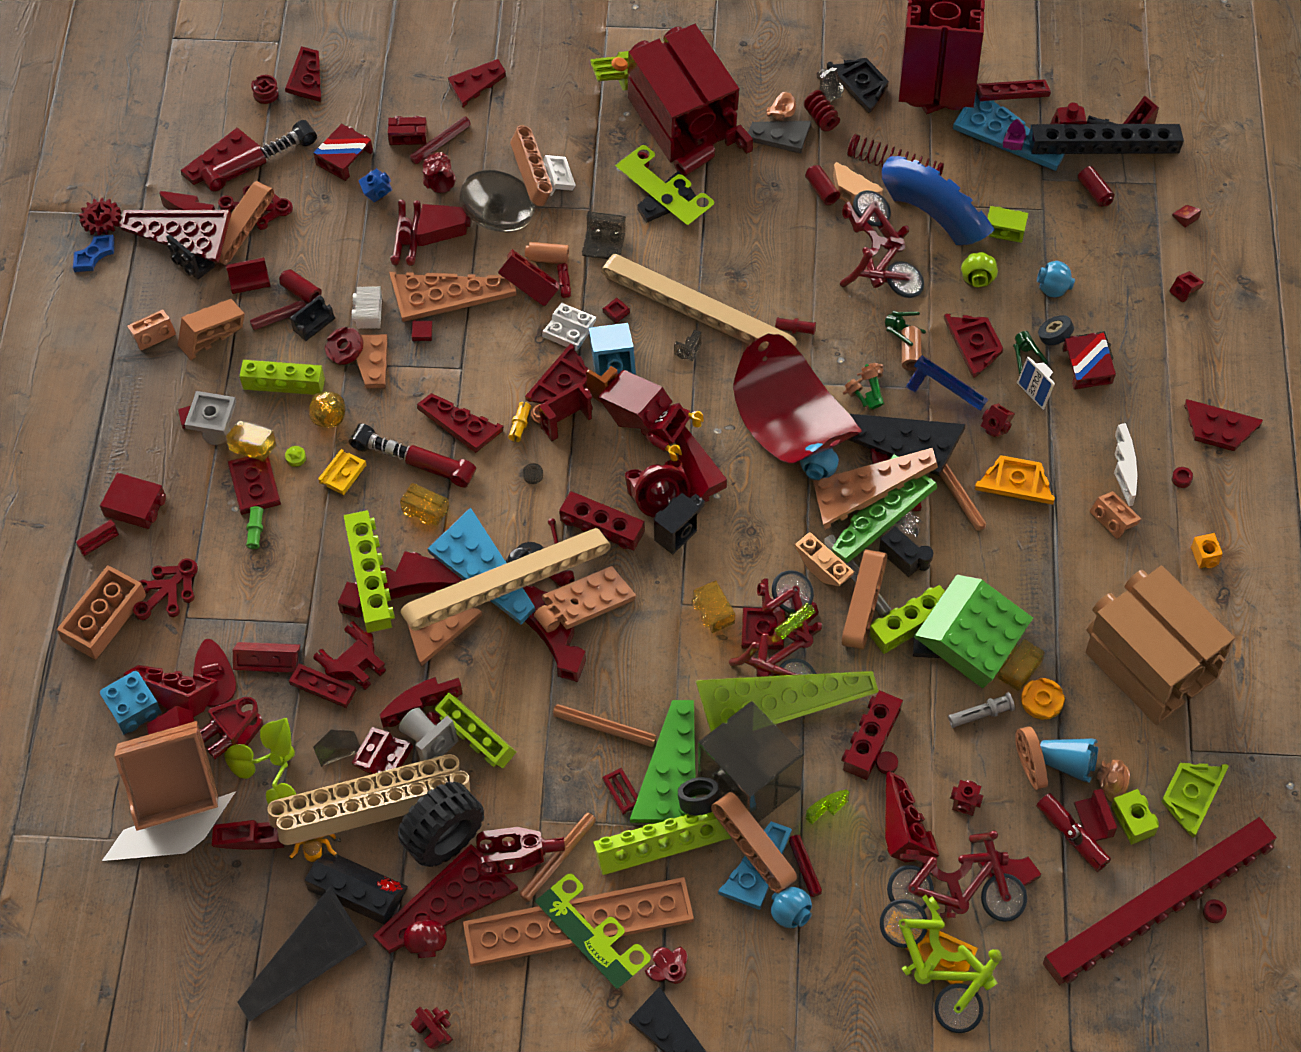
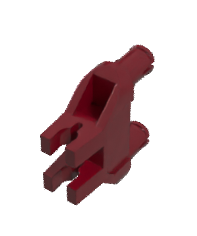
M352 621L350 622L352 627L347 625L344 629L356 641L337 659H333L323 649L318 650L320 655L316 652L313 659L325 668L326 675L338 680H354L366 690L371 685V682L368 681L370 679L369 676L363 671L369 667L381 676L386 672L384 668L385 663L375 655L373 634L371 632H364Z

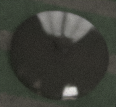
M484 170L473 173L466 178L460 191V203L464 212L474 222L490 230L511 232L522 229L529 224L535 212L536 205L531 202L525 183L505 172Z

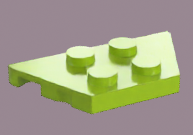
M1180 763L1161 801L1193 838H1195L1229 767L1226 764L1218 767L1200 763L1197 765Z

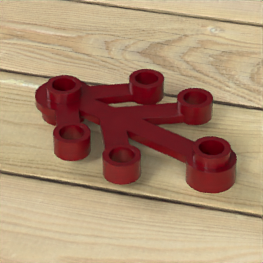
M250 186L243 188V195L246 194ZM274 193L273 203H270L265 210L271 212L259 218L256 223L257 228L265 230L268 227V222L277 216L289 215L293 211L292 203L286 198H279ZM228 195L222 196L218 200L220 210H229L230 212L233 209L235 210L239 202H234L233 198Z
M185 558L177 566H154L151 573L156 580H140L138 582L142 583V585H147L144 588L145 593H148L150 589L159 590L147 602L139 601L134 605L133 612L136 618L140 620L148 619L151 615V610L167 594L168 605L166 611L170 617L178 616L180 609L177 605V585L183 580L182 600L186 603L192 602L195 598L192 590V577L198 572L197 563L194 560ZM175 574L171 579L161 580L165 575ZM172 608H176L174 612H170Z

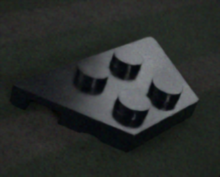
M867 58L844 60L842 64L827 63L826 68L870 113L888 87L889 81Z

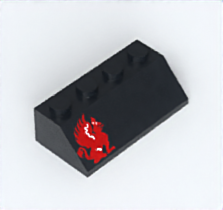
M329 851L314 862L305 878L309 891L322 896L331 887L342 906L384 925L393 916L408 888L407 885L336 854L334 856Z

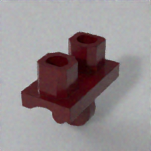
M422 1007L415 1010L417 1016L410 1025L418 1033H422L427 1027L430 1029L431 1033L424 1039V1042L430 1049H436L442 1043L449 1044L453 1040L445 1030L451 1026L448 1021L451 1013L447 1009L440 1011L436 1007L432 1010V1013L427 1008L423 1010Z

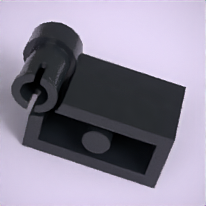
M896 526L880 538L879 552L887 553V559L908 578L919 567L921 571L929 569L934 554L931 547H918Z

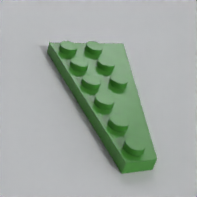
M894 454L891 459L897 458L898 456ZM926 475L918 479H911L904 483V487L900 489L894 488L887 492L888 495L859 510L857 515L854 514L851 518L849 527L843 530L832 547L833 553L844 562L849 563L936 490V482Z
M672 700L630 817V823H659L669 818L686 815L679 805L678 789L684 782L695 778L694 700Z

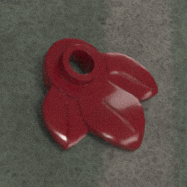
M681 946L673 952L665 947L654 949L653 961L655 964L645 969L646 975L656 982L667 980L673 984L681 983L687 974L685 967L688 960L687 952Z

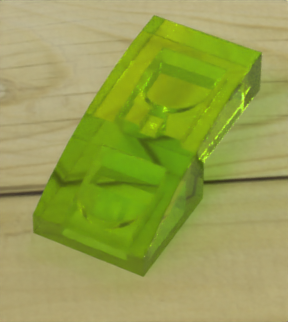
M845 789L818 800L806 810V820L813 824L826 810L834 816L849 801L850 792Z

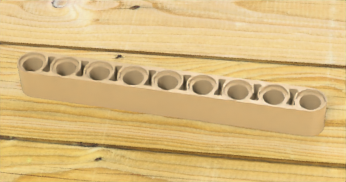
M447 754L274 800L268 805L269 823L272 827L277 828V820L283 815L459 771V759L455 755Z
M455 771L283 815L277 820L279 841L282 844L291 845L406 815L411 806L415 805L420 797L425 796L428 791L435 789L440 784L445 785L446 782H458L470 791L469 775L464 771Z

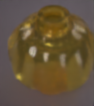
M325 391L321 394L317 393L312 397V402L309 405V416L315 425L331 428L343 421L346 412L345 402L339 394Z

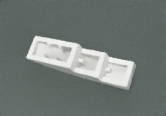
M1124 423L1118 425L1115 434L1118 442L1115 456L1118 462L1114 474L1128 506H1133L1137 489V465L1133 442L1127 425Z

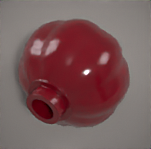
M430 915L416 917L417 921L410 924L404 932V945L411 954L417 953L418 959L436 957V951L442 950L446 944V930L441 923L430 920Z

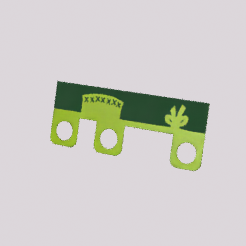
M567 874L535 900V902L610 983L618 989L649 963L651 957L639 944L633 945L624 954L619 956L610 945L624 934V927L614 917H608L594 929L569 903L570 900L583 890V884L573 874ZM566 880H573L576 883L577 888L573 893L563 891L562 885ZM608 923H613L618 928L617 934L613 937H608L603 932L604 926ZM633 951L642 952L644 955L643 962L638 965L631 963L629 960L630 954Z

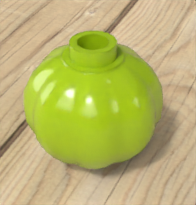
M979 252L970 254L963 261L961 272L966 283L974 287H985L995 280L998 275L996 260L992 256Z

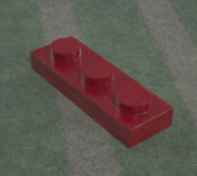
M298 664L289 680L290 685L344 708L348 707L357 691L355 686L302 664Z

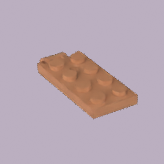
M610 566L543 594L542 600L546 605L540 607L534 613V617L546 632L555 630L560 622L567 630L634 601L636 594L613 566Z

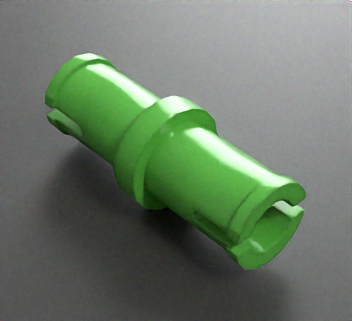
M257 506L250 508V519L246 527L248 531L246 546L249 549H258L260 547V534L263 531L262 515L264 510Z

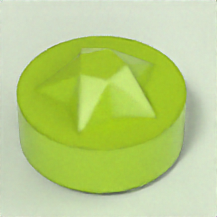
M292 446L287 449L285 453L286 462L292 467L304 464L306 461L304 449L299 446Z

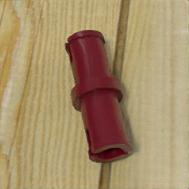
M777 317L775 328L792 331L793 334L799 332L815 335L816 322L799 321V318L791 320Z

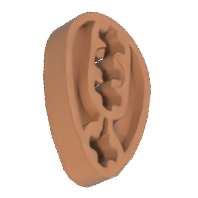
M1032 727L1017 729L1015 735L1016 748L1023 769L1035 790L1046 788L1048 786L1047 771L1038 737Z

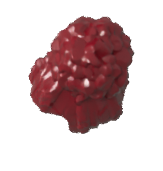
M437 152L434 155H429L424 160L422 171L424 174L423 184L427 189L431 188L435 193L448 192L455 185L456 177L451 170V160L448 159L446 154Z

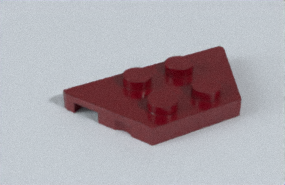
M948 313L944 314L945 323L972 377H977L1003 353V346L987 317L963 315L962 318L951 317V314Z
M569 344L525 395L526 401L544 403L578 383L584 388L587 386L586 372L588 367L584 365L581 356H578L573 344Z
M1186 399L1184 405L1188 411V420L1193 429L1194 441L1235 451L1243 441H1246L1251 436L1253 431L1257 428L1259 429L1263 421L1259 418Z

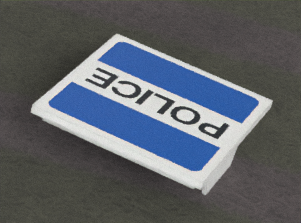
M1027 357L1017 384L1044 410L1055 385L1049 378L1053 371L1045 363L1036 364L1031 358Z

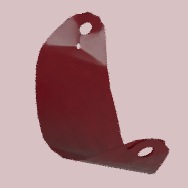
M768 333L747 346L742 354L734 378L733 391L735 401L747 429L771 454L782 461L795 463L832 449L862 432L850 414L825 388L804 356L784 336ZM763 342H768V346L765 350H758V347ZM811 444H823L814 452L805 450Z

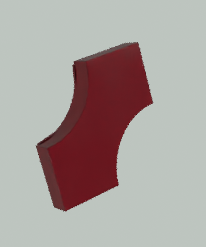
M1029 857L1023 859L1009 858L1007 866L1001 865L1003 873L1015 876L1022 882L1024 887L1041 877L1040 871ZM978 862L981 869L986 862ZM991 872L987 876L988 878L992 877Z

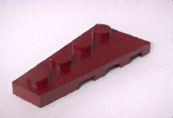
M236 128L180 171L183 177L195 185L204 181L201 178V172L205 167L209 165L217 166L256 146H261L239 128Z
M432 393L417 404V409L475 453L503 432V425L488 422L489 419L483 416L479 418L471 414L468 409H459L454 406V403Z

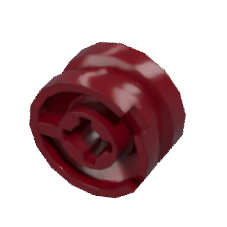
M266 74L257 76V79L251 83L254 99L261 104L274 102L279 96L276 79Z

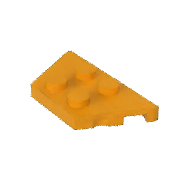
M1000 455L995 464L985 472V476L980 481H977L975 485V490L1046 504L1053 505L1055 499L1049 489V482L1044 475L1042 463Z

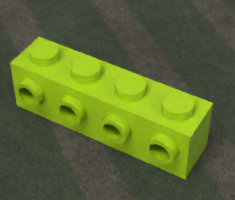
M448 693L435 708L441 714L439 719L442 721L446 716L452 719L456 728V734L463 740L467 738L471 742L469 746L477 753L482 751L486 755L484 759L491 766L495 767L498 765L504 768L517 753L452 694Z

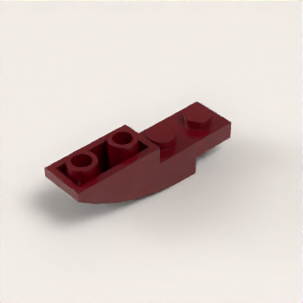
M433 677L409 688L396 697L380 713L383 728L398 725L405 715L414 708H420L423 711L425 706L436 705L448 693L456 698L459 695H463L459 678L438 684L436 677Z

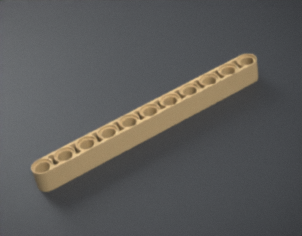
M611 255L601 270L606 278L749 345L768 333L780 334L794 346L797 344L796 339L790 334L620 255ZM763 342L758 349L765 350L768 342Z
M595 528L411 601L403 606L401 614L412 630H419L605 554L611 545L602 532Z

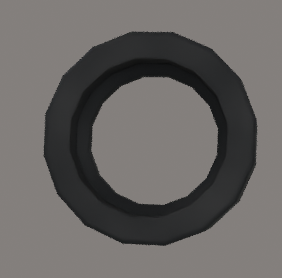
M693 778L681 784L678 789L680 808L689 815L698 816L711 813L712 804L721 798L718 783L710 778ZM697 795H706L700 798H692Z

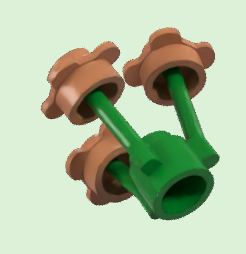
M866 364L865 367L861 368L862 372L857 373V376L861 375L862 378L857 381L855 379L848 381L843 394L848 393L850 397L857 395L863 407L868 406L869 410L884 405L878 378L883 376V364ZM869 379L872 391L865 394L866 398H864L860 393L863 389L861 382Z

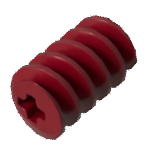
M815 90L805 99L804 108L822 131L833 130L841 121L840 117H838V112L834 110L833 105H830V101L827 100L821 90Z

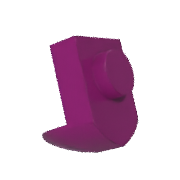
M1019 119L1014 120L1008 127L1003 140V148L1022 150L1026 140V130Z

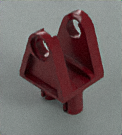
M242 697L209 709L210 723L200 729L203 743L217 733L222 737L207 748V751L214 760L233 745L243 744L248 746L263 725V719L258 713L256 700L252 697ZM244 705H253L252 710H248L245 712L241 711ZM256 717L257 722L254 725H249L251 721Z

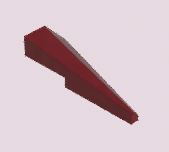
M684 426L675 443L681 449L682 455L678 454V457L682 461L683 471L691 486L689 498L696 494L706 503L709 501L710 496L727 488V479L686 426Z

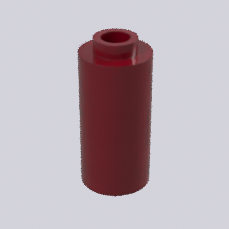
M701 143L674 161L676 171L679 170L684 177L713 159L715 157V148L711 143Z
M813 165L807 169L805 178L823 203L827 206L834 204L841 194L820 165Z
M1093 166L1084 168L1078 174V180L1099 206H1108L1113 202L1115 194Z
M292 269L283 271L279 277V283L282 287L307 304L322 294V290Z

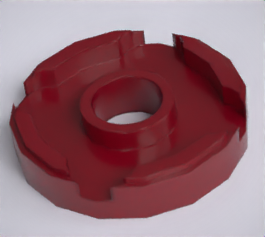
M341 327L329 335L327 345H325V352L329 359L338 365H345L359 357L363 350L364 342L356 329ZM348 342L345 348L340 349L343 343Z

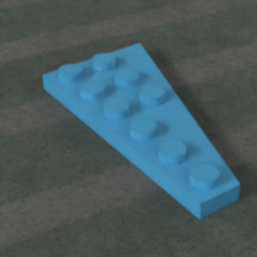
M471 508L428 548L429 554L463 580L507 564ZM523 588L490 600L520 625L535 611V606Z

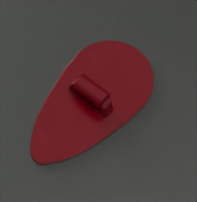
M205 639L198 648L193 674H201L218 680V685L207 704L208 707H216L227 703L233 698L236 692V680L224 651L212 639Z

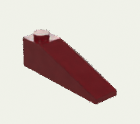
M137 665L124 672V676L133 671L139 672L158 703L168 710L176 706L193 711V717L204 712L218 685V680L194 673L193 677L183 676L182 671L164 673L162 668Z
M889 771L886 773L885 839L889 855L905 863L916 861L900 859V854H906V850H918L921 856L937 858L939 853L934 836L931 831H926L922 823L925 818L914 807L915 799L905 779Z

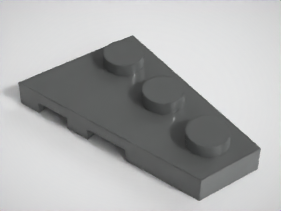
M811 121L752 122L748 134L753 138L754 143L801 154L811 127Z

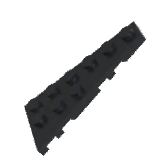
M850 414L862 432L848 440L890 457L894 454L901 457L933 448L938 468L930 473L940 476L965 430V424Z

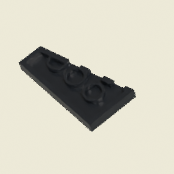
M660 987L655 990L629 1019V1023L663 1052H706Z

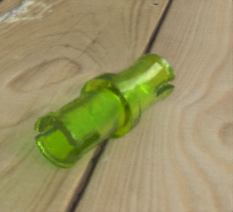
M806 602L795 613H790L788 619L775 628L776 634L779 637L781 636V639H785L787 635L794 629H799L802 623L815 613L814 608Z

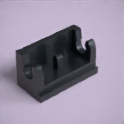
M321 295L290 317L293 331L305 341L336 319L331 305L326 306Z

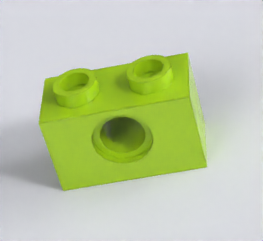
M1138 789L1113 799L1111 808L1131 845L1155 836L1159 827L1158 819L1155 814H1151L1146 797L1141 795ZM1132 814H1138L1141 816V818L1137 819L1133 817Z

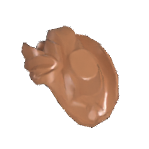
M781 93L773 105L767 107V116H773L777 121H784V118L794 115L796 110L795 99L791 93Z
M1112 760L1108 764L1102 761L1100 768H1098L1096 778L1099 780L1100 789H1103L1104 795L1108 800L1112 802L1115 797L1125 794L1128 789L1130 771L1121 760Z

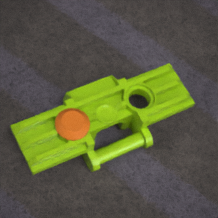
M628 51L618 52L616 57L590 60L597 81L619 80L622 90H628Z

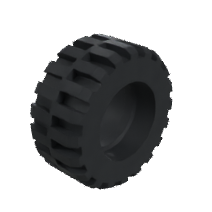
M446 782L445 785L440 784L435 789L428 791L425 796L420 797L417 800L418 802L412 805L409 812L404 815L403 822L399 825L398 839L401 845L420 865L427 867L438 866L460 853V850L466 847L469 841L476 836L477 830L482 826L481 822L484 821V808L461 783Z

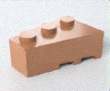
M232 299L208 308H203L200 311L181 317L178 346L192 360L196 357L195 354L203 348L206 350L210 349V344L219 338L224 340L241 329L245 313Z

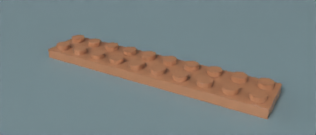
M684 877L569 901L594 929L608 917H614L624 927L625 932L622 936L694 922ZM539 906L463 921L471 967L576 946ZM608 923L604 926L603 932L606 936L613 937L617 934L618 928L615 924Z

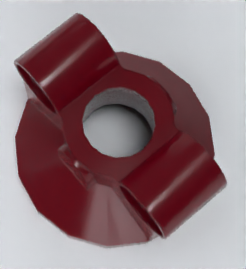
M669 460L664 465L648 466L644 471L632 469L625 473L627 493L633 497L639 510L647 516L655 517L659 511H663L674 497L677 498L681 493L688 498L690 497L691 486L683 471L682 461Z

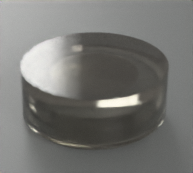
M536 463L526 465L523 469L524 480L529 484L539 483L543 479L542 467Z

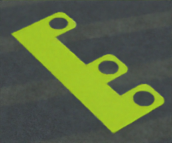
M641 145L615 165L686 225H689L714 205V200L705 193L698 194L689 202L678 193L679 189L674 186L675 180L683 179L686 182L685 187L689 188L691 186V182L683 175L678 174L665 183L646 168L644 164L655 156V153L646 145ZM640 150H647L650 153L646 159H640L637 154ZM664 194H670L673 197V201L665 204L662 202L661 197ZM703 197L708 199L709 204L706 207H699L696 201Z

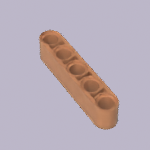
M520 125L517 127L510 144L531 202L537 206H543L553 190L532 130L527 126Z
M255 181L250 186L231 214L219 260L220 263L227 265L272 201L274 197L273 188L258 181Z
M865 550L863 553L842 635V646L862 650L866 646L887 563V553Z
M729 792L712 804L711 809L714 816L774 892H782L797 880L796 872L734 793Z

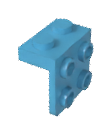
M133 671L100 691L101 697L116 719L123 735L135 731L140 725L154 720L162 713L156 699L137 671Z

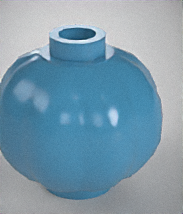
M1052 261L1047 263L1045 268H1040L1037 282L1040 283V289L1045 295L1055 298L1064 295L1068 289L1072 290L1075 278H1072L1071 270L1065 263Z
M811 444L805 450L814 452L823 444ZM833 449L800 460L803 471L813 480L832 476L836 472L839 463L838 455Z
M788 887L782 892H775L772 895L771 914L779 925L785 928L802 927L811 918L812 902L804 890L798 887Z

